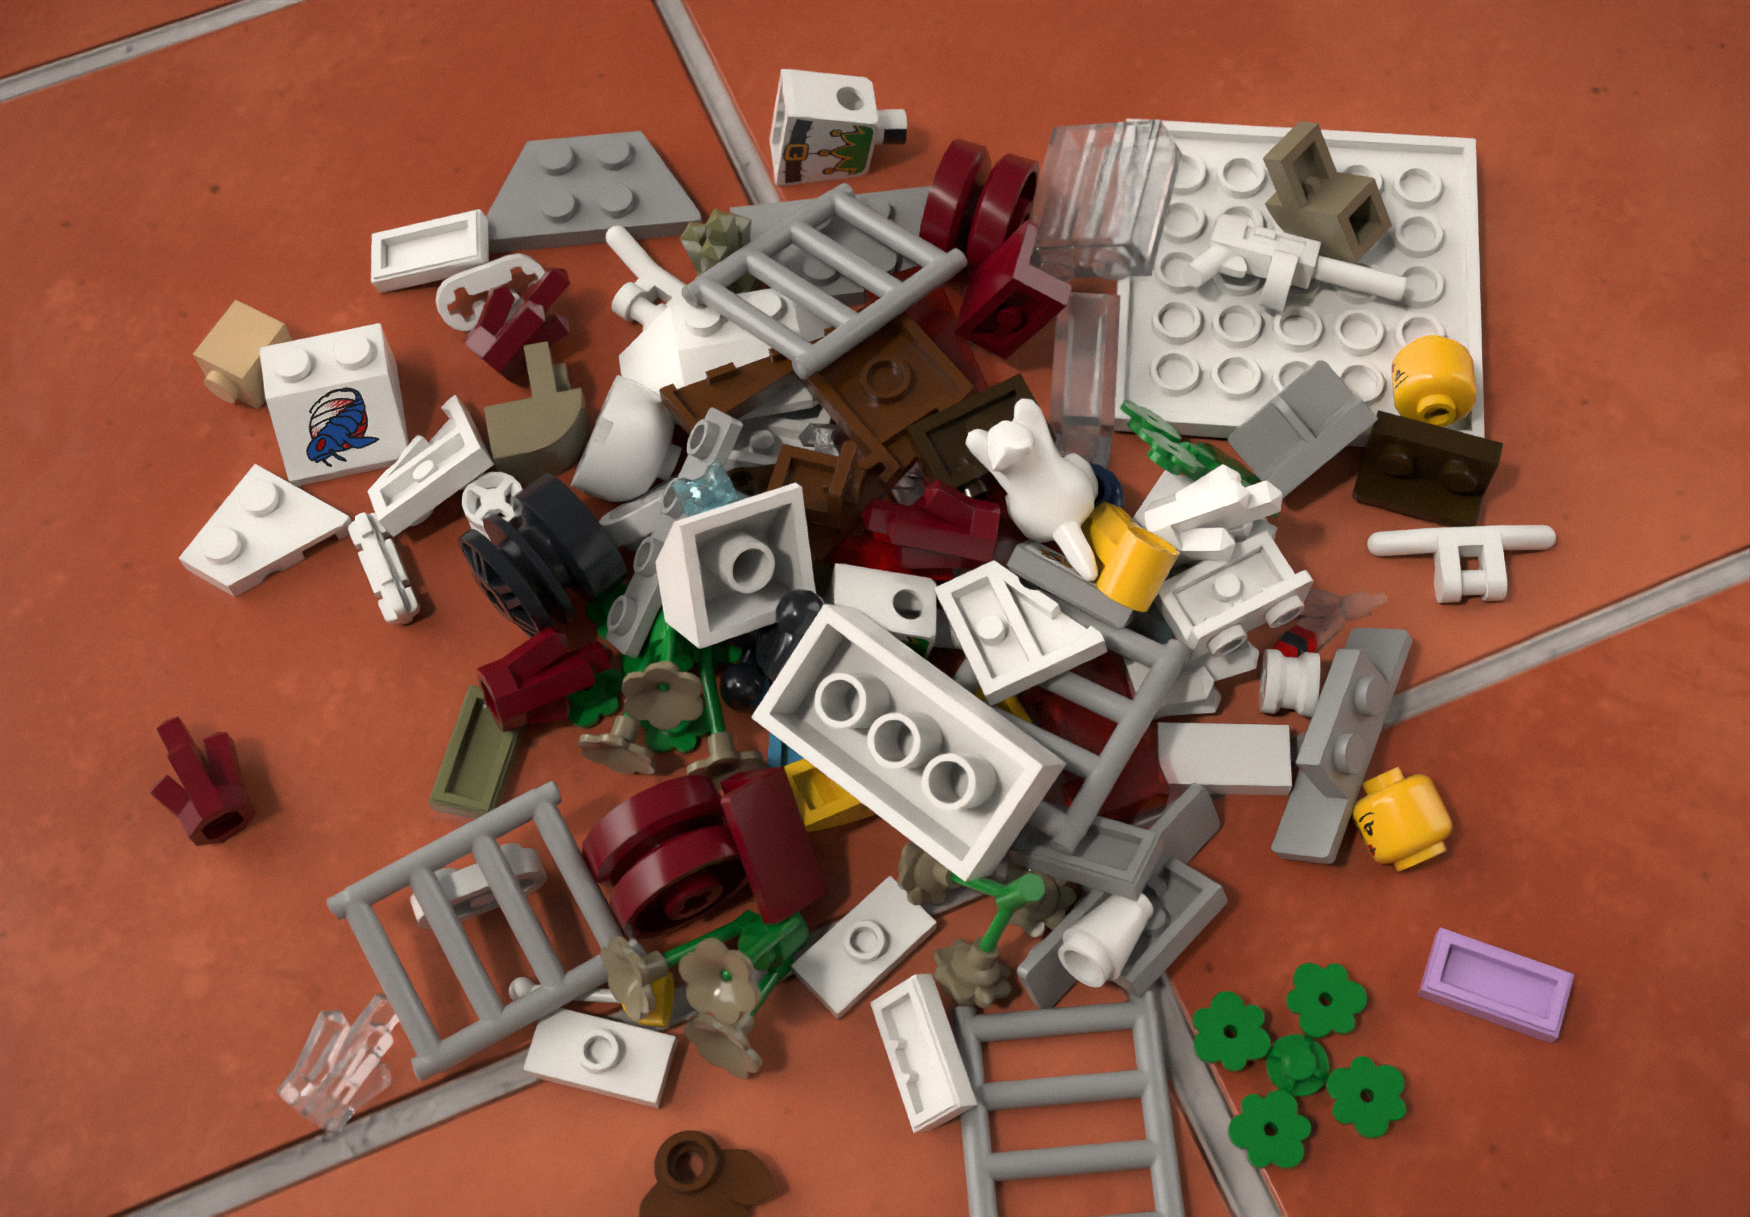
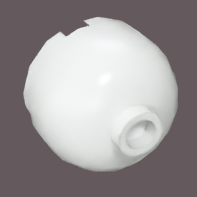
M618 375L603 403L595 422V428L589 442L585 446L571 483L572 487L581 490L582 493L609 502L631 501L645 494L656 478L668 481L682 449L671 443L675 424L671 413L661 402V397L643 384Z

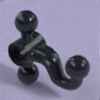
M806 589L789 591L781 598L776 607V623L723 641L726 644L743 649L739 663L732 664L726 669L720 679V694L728 707L737 712L744 713L755 711L769 691L768 678L773 681L776 680L825 604L820 596Z

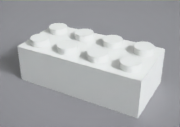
M823 605L751 717L965 882L992 875L1067 764L855 607Z

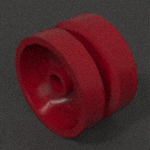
M959 138L952 141L935 173L926 200L919 237L946 253L954 248L960 250L967 259L966 269L970 278L971 274L1027 220H1031L1039 184L1040 167L1038 161L1008 153L996 162L992 169V161L986 146Z
M686 775L666 780L637 793L604 816L593 826L583 841L582 854L596 881L606 888H614L610 893V907L624 933L631 938H654L683 928L725 904L749 882L729 826H726L728 822L721 805L722 796L715 783L707 776Z

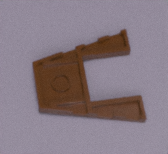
M906 311L824 369L817 371L805 380L801 379L794 372L790 359L770 348L769 356L737 368L731 362L706 371V379L679 389H676L674 383L659 389L663 405L686 433L690 435L696 423L701 419H705L711 407L738 420L797 381H800L853 443H858V448L866 456L858 462V467L867 469L865 489L859 507H847L841 529L806 521L813 575L862 523V510L872 499L883 500L918 461L905 436L907 427L974 395L972 383ZM832 326L824 329V337L836 328ZM823 337L810 341V343L815 344Z

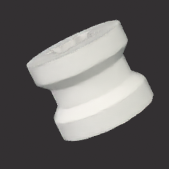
M488 472L473 479L468 483L463 492L462 507L471 529H476L489 540L490 538L484 529L483 519L491 513H502L505 515L502 518L516 529L521 527L512 509L510 498L522 490V488L513 476L503 472Z
M1264 650L1259 682V710L1261 713L1275 714L1281 708L1294 709L1299 716L1313 717L1320 689L1321 666L1319 653L1304 652L1298 658L1285 657L1280 650Z

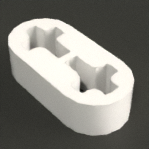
M518 253L507 255L452 275L444 280L437 290L435 299L437 310L444 322L453 329L470 331L477 324L487 298L473 303L472 310L474 314L469 317H463L459 310L448 311L447 305L455 301L454 290L464 287L469 295H476L486 290L489 294L491 288L506 284L512 280L510 270L515 267H520L526 275L535 274V280L527 284L529 288L532 283H537L545 273L543 268L530 256ZM509 289L515 297L514 305L520 297L514 289Z

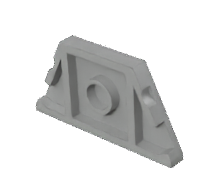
M642 131L527 141L486 216L488 219L489 253L607 243L606 233L613 226L624 227L635 240L682 236L689 221L702 224L700 212Z
M931 186L855 194V199L919 236L920 225ZM815 199L730 207V213L751 219V242ZM836 215L815 228L901 282H904L923 268ZM794 244L789 245L771 257L848 307L868 305L880 299V297Z

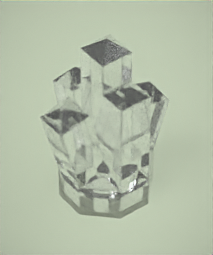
M376 993L352 1026L349 1025L340 1010L320 1011L294 1069L276 1091L286 1103L301 1115L329 1133L337 1135L356 1110L391 1085L390 1067L386 1063L381 1062L380 1059L394 1042L390 1031L399 1020L386 994Z

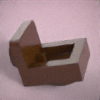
M844 441L840 456L782 443L766 492L797 483L802 486L806 521L841 529L847 507H859L866 484L867 469L858 467V443Z

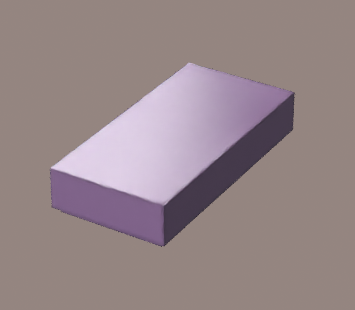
M1440 927L1435 934L1417 996L1552 1044L1558 1038L1574 974Z

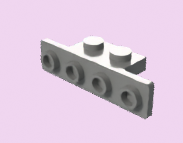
M713 407L708 410L705 419L698 421L692 429L687 442L688 456L678 478L672 479L665 488L660 502V518L651 537L645 538L638 547L633 563L634 575L625 594L619 596L614 601L608 614L606 639L622 654L632 658L638 656L662 604L655 562L673 523L752 497L718 482L741 432L743 423Z
M1354 628L1349 634L1345 648L1337 649L1295 764L1300 770L1271 846L1272 851L1279 858L1331 864L1335 861L1413 641L1405 629Z
M1193 783L1177 800L1171 802L1165 808L1158 821L1149 829L1161 834L1164 847L1142 891L1153 906V914L1147 920V924L1121 974L1116 980H1113L1138 998L1146 992L1228 903L1221 885L1186 865L1221 826L1208 790L1197 783ZM1093 888L1089 893L1080 897L1073 906L1072 911L1043 941L1037 943L1030 950L1026 959L1018 967L1017 975L1035 1006L1040 1009L1052 1008L1077 981L1065 969L1059 959L1058 950L1063 945V933L1113 894Z

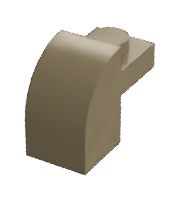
M1299 121L1263 157L1276 193L1265 203L1270 215L1285 233L1321 242L1318 255L1356 264L1391 228L1392 223L1375 178L1337 172L1318 123Z
M548 341L524 346L532 397L484 407L495 468L497 472L513 476L520 485L530 484L543 473L549 472L556 477L569 469L582 455L590 436V417L582 389H571L566 363L554 364Z

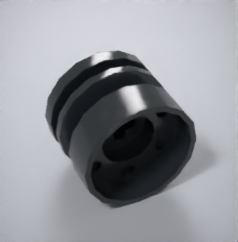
M549 472L541 474L510 498L511 506L521 526L520 528L516 529L496 513H491L483 519L484 529L490 540L476 529H469L457 538L459 548L471 567L472 575L484 595L504 618L517 625L530 638L547 626L555 628L548 613L562 624H569L575 619V610L565 591L568 587L588 602L595 603L627 578V568L622 556L602 525L578 496L560 479Z

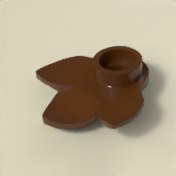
M686 1130L670 1136L660 1146L654 1161V1174L657 1183L642 1200L639 1207V1217H749L746 1207L761 1204L772 1198L777 1192L769 1170L756 1155L747 1150L721 1149L717 1142L709 1135L700 1131ZM689 1156L698 1157L703 1161L701 1174L693 1180H685L678 1176L680 1162Z

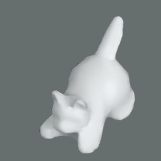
M1021 399L1014 406L1013 421H1001L990 428L989 432L975 429L968 433L965 443L970 452L994 475L1007 492L1005 499L1008 514L1019 530L1027 538L1038 543L1055 541L1072 567L1085 580L1095 581L1098 577L1095 556L1081 530V526L1094 509V500L1098 495L1097 478L1090 464L1076 453L1066 455L1065 457L1060 455L1051 438L1041 408L1032 399Z

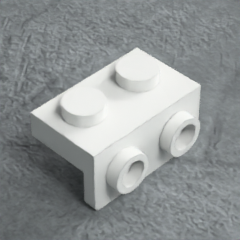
M1265 530L1235 545L1230 560H1205L1164 581L1153 601L1177 640L1190 648L1188 658L1192 661L1208 652H1211L1213 657H1220L1233 651L1248 638L1247 632L1265 623H1268L1271 628H1276L1291 621L1305 609L1304 601L1314 581L1307 570L1297 574L1293 572L1268 531Z

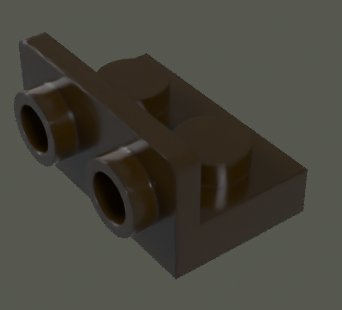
M1021 373L907 427L905 436L931 483L939 479L965 495L982 501L992 493L990 487L999 482L970 452L965 442L968 433L975 429L989 432L990 428L1001 421H1013L1014 406L1019 400L1032 399L1038 405ZM1045 417L1051 438L1055 444L1057 437Z
M1378 410L1376 415L1378 420L1373 423L1363 452L1352 493L1353 499L1452 527L1476 526L1484 494L1499 465L1504 443Z

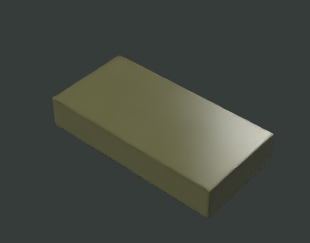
M469 684L428 801L431 808L435 811L474 820L501 806L528 726L527 723L502 733L494 722L479 686Z

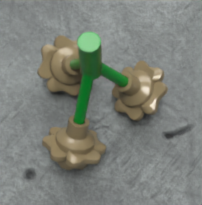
M909 841L902 848L901 859L897 866L899 872L897 884L902 890L907 891V900L912 905H920L926 901L936 905L941 904L945 900L946 889H956L961 885L995 897L999 910L984 937H977L972 946L966 940L956 939L950 947L939 948L933 955L934 961L938 965L934 972L935 979L941 982L944 992L951 995L962 1006L977 1004L979 1007L988 1008L995 999L1006 998L1011 992V986L1006 981L1010 975V969L1005 964L996 960L1000 951L997 943L1007 925L1020 926L1029 936L1034 938L1040 937L1046 931V926L1054 930L1066 917L1067 910L1078 898L1076 890L1065 886L1069 881L1012 864V862L1007 866L1006 880L1003 884L984 877L965 882L912 841Z

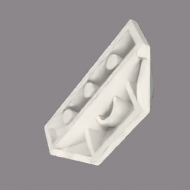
M773 288L736 294L809 342L824 337V329L832 327ZM703 302L695 307L688 303L670 305L619 355L621 376L643 384L660 396L659 389L674 383L676 389L706 379L705 372L731 362L737 368L768 357L771 347ZM797 381L738 420L815 407L818 401L800 381ZM673 417L674 424L680 425V424L676 421V419Z

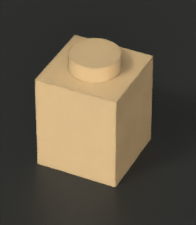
M235 300L195 350L193 356L206 377L203 380L205 386L213 394L229 403H234L238 399L259 410L266 401L259 348L293 340L284 323Z

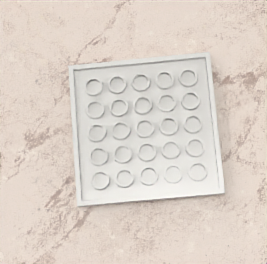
M1126 119L1109 430L1133 432L1127 426L1131 417L1120 409L1124 400L1128 399L1160 416L1166 423L1180 432L1179 435L1228 438L1233 431L1319 360L1326 361L1356 397L1362 399L1375 415H1377L1378 410L1399 415L1395 409L1393 399L1392 362L1401 349L1417 338L1426 335H1439L1453 339L1467 348L1473 359L1477 388L1476 403L1470 413L1457 423L1444 428L1485 438L1476 139L1321 130L1337 172L1375 178L1392 223L1391 228L1355 265L1406 277L1407 281L1401 300L1396 301L1311 279L1308 289L1290 285L1282 312L1259 306L1266 282L1265 278L1246 274L1243 278H1237L1217 273L1201 286L1192 287L1185 281L1183 269L1209 250L1211 238L1220 215L1229 214L1249 219L1247 226L1255 228L1256 226L1284 232L1272 218L1265 205L1276 193L1263 157L1292 128ZM1373 424L1347 446L1365 447Z

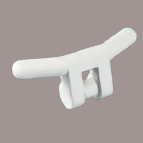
M613 226L607 231L606 241L608 245L638 278L635 283L629 282L623 285L616 293L611 307L615 314L627 322L636 320L643 325L644 331L670 305L687 303L681 293L682 288L687 284L658 266L624 227ZM657 298H660L661 300L666 302V304L662 303L656 306L655 304H653V302Z
M1490 525L1379 531L1369 537L1367 547L1375 556L1433 553L1435 565L1434 590L1438 603L1460 602L1461 597L1466 595H1480L1483 601L1504 600L1507 594V573L1503 550H1547L1555 544L1556 533L1547 525ZM1459 557H1478L1479 570H1461Z

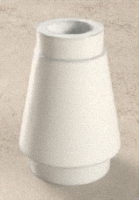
M1141 893L1138 901L1113 894L1065 930L1063 933V945L1058 950L1059 959L1065 969L1078 981L1090 987H1101L1106 981L1116 980L1144 930L1147 920L1153 914V906L1149 899L1143 893Z

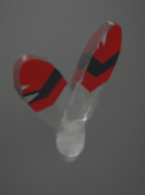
M1311 588L1304 601L1305 609L1294 618L1301 621L1287 631L1274 644L1272 649L1280 650L1285 657L1298 658L1304 652L1318 653L1343 628L1346 621L1372 615V608L1384 605L1387 597L1383 593L1368 595L1366 590L1339 597L1332 592Z

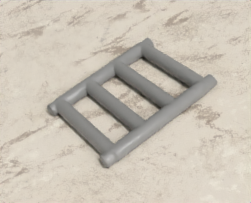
M842 183L696 277L694 281L682 288L681 293L689 305L695 307L703 302L790 359L794 372L801 379L805 380L817 371L824 369L952 279L955 274L967 266V259L956 248L948 253L942 251L856 200L853 189L848 184ZM836 215L923 267V269L904 282H901L815 228ZM794 244L880 297V299L858 313L771 257L789 245ZM749 273L836 329L815 344H812L726 287Z
M1018 575L1019 581L1024 587L1031 590H1039L1059 604L1061 612L1086 629L1092 626L1098 630L1105 640L1107 649L1151 668L1132 700L1070 671L1063 672L1038 684V686L1118 723L1100 756L994 705L989 706L1067 764L1063 769L1085 779L1066 813L1041 801L1026 823L1052 836L1053 838L1050 843L1061 853L1070 856L1080 840L1084 838L1176 680L1184 661L1190 653V648L1186 644L1174 639H1169L1165 646L1125 627L1117 630L1063 599L1039 589L1037 585ZM965 658L953 680L974 695L979 687V683L967 658Z
M549 781L536 789H531L353 883L343 891L327 899L329 910L336 915L339 921L346 917L417 1056L412 1058L411 1062L414 1074L421 1082L437 1073L444 1072L608 981V972L602 963L601 954L568 972L565 971L496 840L497 838L533 820L600 948L607 946L610 939L622 936L628 942L633 952L640 957L647 955L644 947L637 943L635 937L628 940L557 807L558 804L562 803L559 787L554 781ZM469 853H472L541 984V987L506 1006L503 1005L434 873ZM407 886H410L479 1018L477 1022L444 1040H441L372 907L373 904Z
M1146 990L1140 998L1131 993L1129 994V1002L977 1015L976 1008L972 1006H957L951 1010L952 1033L977 1102L976 1106L960 1114L970 1217H998L995 1182L1147 1168H1150L1156 1211L1092 1217H1185L1160 1026L1153 991ZM1132 1029L1137 1070L985 1083L981 1049L982 1042ZM1141 1098L1146 1139L992 1153L988 1111Z

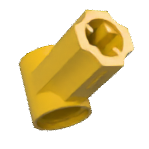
M1103 501L1098 507L1093 509L1081 526V530L1094 553L1098 571L1101 573L1095 584L1101 592L1119 604L1139 612H1147L1180 553L1171 543L1141 528L1121 507Z

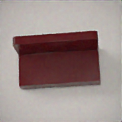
M1028 220L971 274L954 330V334L1005 360L1067 307L1072 289L1071 285L1029 264L1039 226Z
M784 766L737 772L721 781L720 784L724 792V796L721 798V805L762 921L765 924H778L826 894L828 891Z

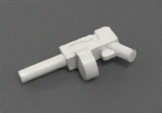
M1229 214L1218 216L1209 250L1183 269V277L1192 287L1201 286L1217 273L1237 278H1243L1246 274L1265 278L1266 282L1259 306L1282 312L1290 285L1308 289L1311 279L1396 301L1401 300L1407 281L1406 277L1318 255L1321 245L1319 241L1261 226H1256V228L1247 226L1249 219Z

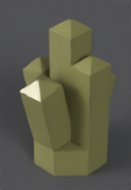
M714 209L706 225L689 221L680 240L696 270L697 277L750 243L751 219ZM747 273L726 288L734 294L758 291L760 280Z

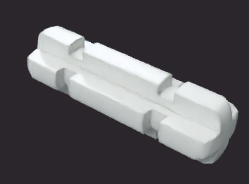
M363 512L355 516V521L349 524L348 532L357 550L363 549V551L358 552V556L375 597L383 598L378 601L383 617L390 625L407 624L413 621V617L420 612L421 607L414 589L411 586L405 587L410 584V580L392 539H385L390 536V533L378 521L376 513L366 514Z

